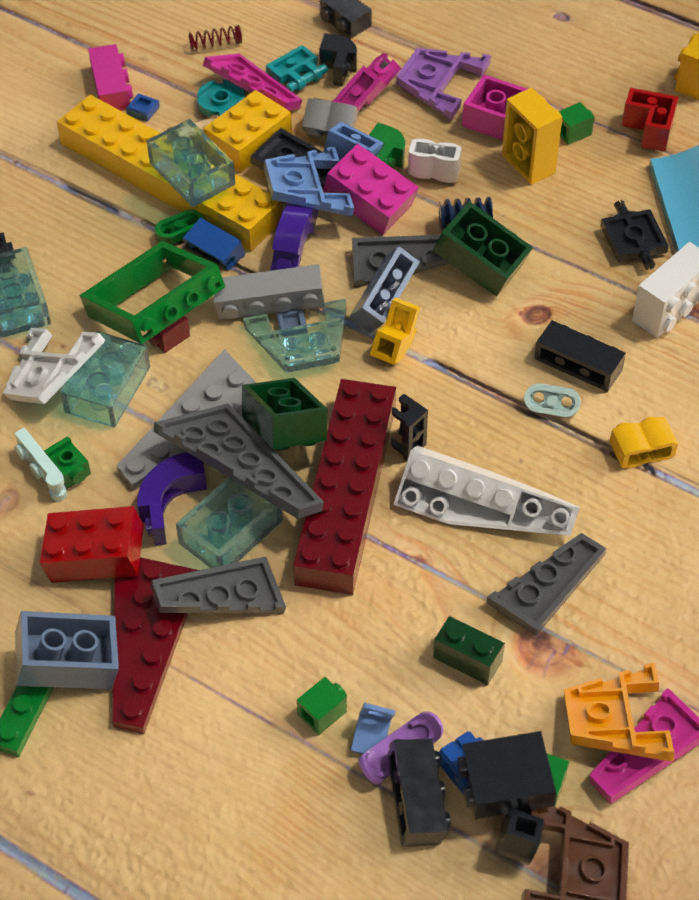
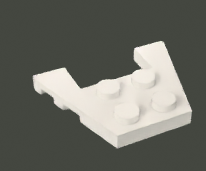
M30 328L27 334L30 338L28 346H22L20 354L23 358L19 367L14 366L3 394L13 401L45 404L105 342V339L99 333L82 332L68 354L46 353L42 351L52 338L51 333L47 329Z

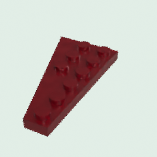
M140 557L138 576L115 578L114 616L119 670L113 683L112 721L115 728L145 734L188 613H159L150 588L151 581L198 571L197 569Z

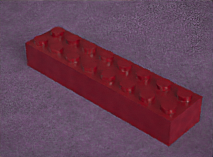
M347 379L340 380L327 431V441L324 443L313 486V491L324 501L323 509L321 512L305 517L293 565L295 586L354 595L393 423L392 407L396 408V387Z

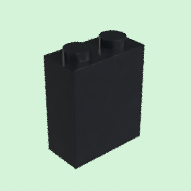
M541 731L462 744V757H457L458 771L460 777H466L468 787L463 788L467 808L473 807L475 819L509 814L512 808L519 811H528L555 806L556 788Z

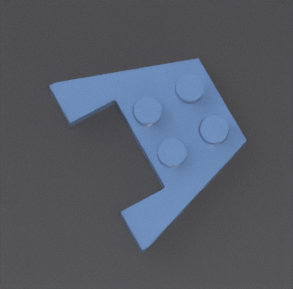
M328 147L326 152L318 154L316 150L307 151L306 156L295 158L294 154L265 159L264 172L272 200L346 216H353L354 212L350 193H323L316 168L332 169L339 162L335 147Z

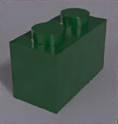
M449 616L434 639L433 658L489 685L503 661L505 643Z

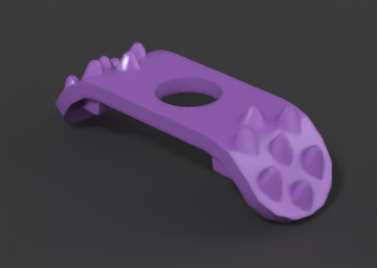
M427 711L409 720L359 757L358 760L363 775L375 785L381 783L390 776L387 757L390 743L393 740L432 739L434 744L442 737L444 732L441 720L437 715Z

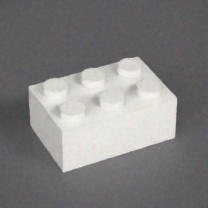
M688 242L638 287L632 322L656 338L660 337L665 331H671L676 322L682 316L686 317L693 309V306L699 302V248Z

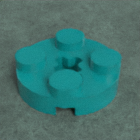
M223 79V83L215 84V80L209 81L198 90V110L207 117L212 115L220 116L245 98L244 89L226 79Z

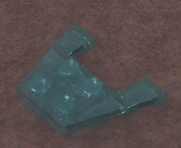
M346 299L325 302V306H322V311L326 321L273 331L268 315L262 314L243 318L244 328L286 373L339 363L347 311Z

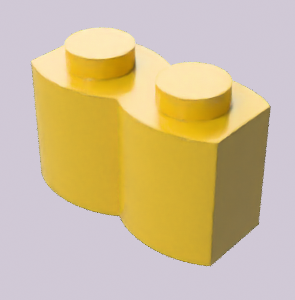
M648 417L640 423H621L612 429L609 440L622 468H634L647 462H659L675 456L678 442L665 417Z

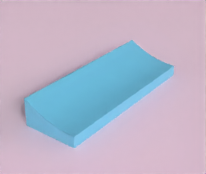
M699 145L677 154L652 158L649 164L676 253L688 242L699 248Z

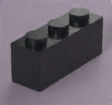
M551 320L536 341L534 359L608 392L623 370L626 352Z
M432 739L394 740L387 753L401 846L440 845L451 829V819L449 812H445L444 809L445 785L443 781L439 780L438 775L440 767L439 753L437 750L434 751Z

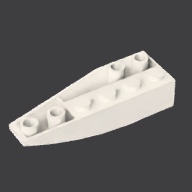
M416 446L410 451L394 501L395 506L447 524L566 536L571 535L580 509L579 506L526 484L420 446Z

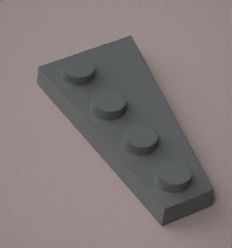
M440 235L352 238L354 287L369 284L385 256L398 246L420 261L414 273L450 264L433 251Z

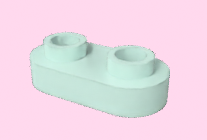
M542 383L531 385L524 396L525 404L531 411L562 417L573 416L578 412L581 405L580 396L575 390ZM541 392L544 395V400L542 402L535 401V393ZM562 398H571L572 404L568 407L563 406L561 403Z

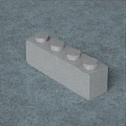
M319 264L222 277L226 287L214 295V304L219 320L325 306L323 280Z

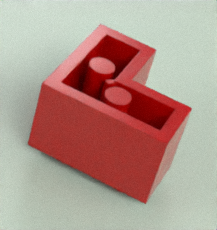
M630 87L625 102L622 126L644 130L641 147L666 152L679 97Z

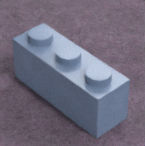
M400 246L386 255L349 317L370 333L384 324L392 300L400 297L420 261Z

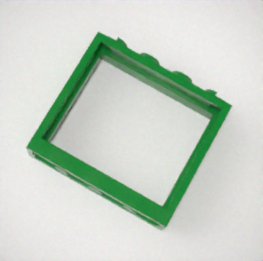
M161 241L79 296L89 318L143 344L226 286L217 264ZM171 268L192 276L136 315L116 306ZM140 331H148V333L142 336Z

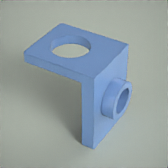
M364 703L359 712L351 751L364 754L385 739L388 735L390 722L395 716V710Z

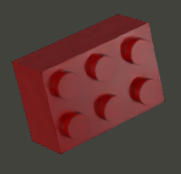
M134 506L48 513L39 564L51 583L138 576L144 525Z

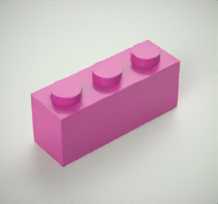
M116 44L88 48L98 99L120 111L126 110V107L130 104L129 99H133L131 84L126 85V83H129L127 68L122 69L126 67L123 53H118Z

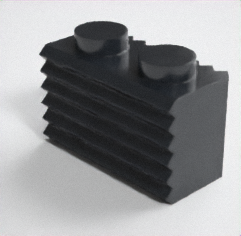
M320 0L321 18L325 22L329 21L336 26L339 32L346 33L354 38L361 31L364 32L365 29L367 30L368 27H371L372 9L371 7L368 8L361 0Z

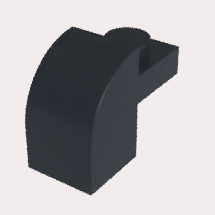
M324 33L319 48L320 65L325 64L327 68L333 69V85L343 87L345 77H349L350 72H357V47L347 37Z
M512 808L509 814L503 815L500 835L495 846V854L530 865L541 843L544 819L529 814V810L519 811Z

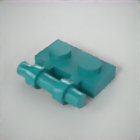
M304 45L265 65L266 73L280 84L287 81L290 82L285 87L291 92L301 91L306 87V84L311 81L316 82L320 80L322 75L328 72L325 64L316 66L318 64V57Z

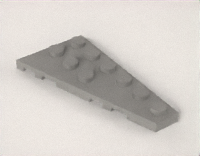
M224 349L158 421L227 403L242 417V385L256 382ZM154 426L117 465L119 475L133 491L140 488L147 474L156 465L169 457L186 452L153 432Z

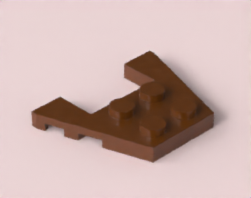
M552 806L529 810V814L544 819V830L562 834L558 893L554 895L525 889L521 900H626L629 842L591 822L587 824L571 815V811L561 806L559 808Z

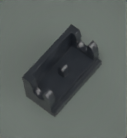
M403 394L399 397L401 412L397 408L392 407V415L400 421L398 434L402 437V444L398 443L395 439H391V446L408 461L410 451L414 447H425L427 445L428 409L406 394Z

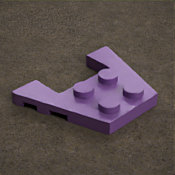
M417 48L396 76V84L446 118L452 120L461 107V99L442 92L458 69L482 76L491 63V55L482 54V58L470 57V53L461 52L459 56L447 55L445 50Z

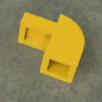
M394 298L391 302L385 325L376 332L370 355L393 365L401 361L414 340L417 331L415 325L421 307L399 298Z

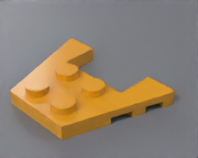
M655 663L644 665L643 670L631 673L630 670L619 672L618 678L605 682L599 678L564 689V702L571 744L664 761H674V748L670 730L635 732L628 693L659 692V679Z

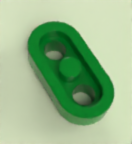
M190 209L159 221L155 226L157 241H164L169 244L182 241L183 237L200 218L204 219L203 214L197 210Z

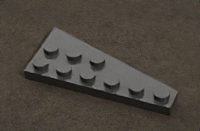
M229 403L154 422L153 432L293 517L299 519L322 511L324 501Z

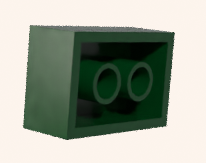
M469 201L443 230L433 251L497 297L524 264L533 247Z
M296 378L242 385V417L272 449L287 450L291 446H313L317 442L327 441L328 409Z

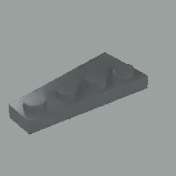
M581 533L555 550L551 557L533 565L529 572L520 578L515 577L507 583L505 588L487 596L486 603L537 636L605 556L607 548Z
M266 556L155 579L150 584L159 613H284L286 610V605Z

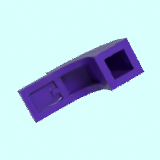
M291 203L285 207L274 237L272 247L274 254L270 271L300 267L306 238L309 233L314 234L318 209Z
M188 452L169 457L156 465L147 474L140 486L137 498L138 513L142 523H146L147 535L153 534L155 546L167 544L164 512L168 504L181 494L207 490L204 464Z

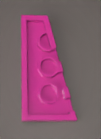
M240 53L205 57L202 66L252 93L256 90L288 111L300 109L302 99Z
M669 688L661 694V699L655 706L652 705L644 713V718L634 727L635 732L670 730L674 748V761L699 745V717ZM610 751L591 772L589 782L612 804L674 761H664Z

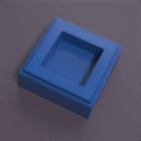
M138 93L126 107V113L129 116L148 122L159 109V100Z

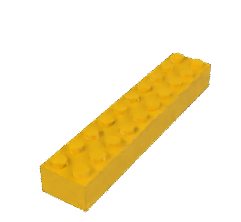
M92 95L86 97L57 121L62 145L180 212L190 209L197 210L203 214L204 220L239 239L242 246L249 251L256 248L278 226L283 213V205L281 201L272 200L269 192L178 142L170 143L162 133Z

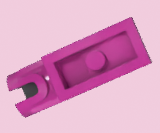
M383 52L368 67L363 65L332 102L356 106L358 111L365 103L369 106L401 70L400 66L393 59L390 62L387 58L388 55Z

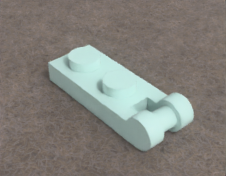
M25 428L15 432L17 445L14 447L22 461L27 459L34 476L37 479L42 478L49 488L50 498L53 501H63L67 497V490L62 473Z

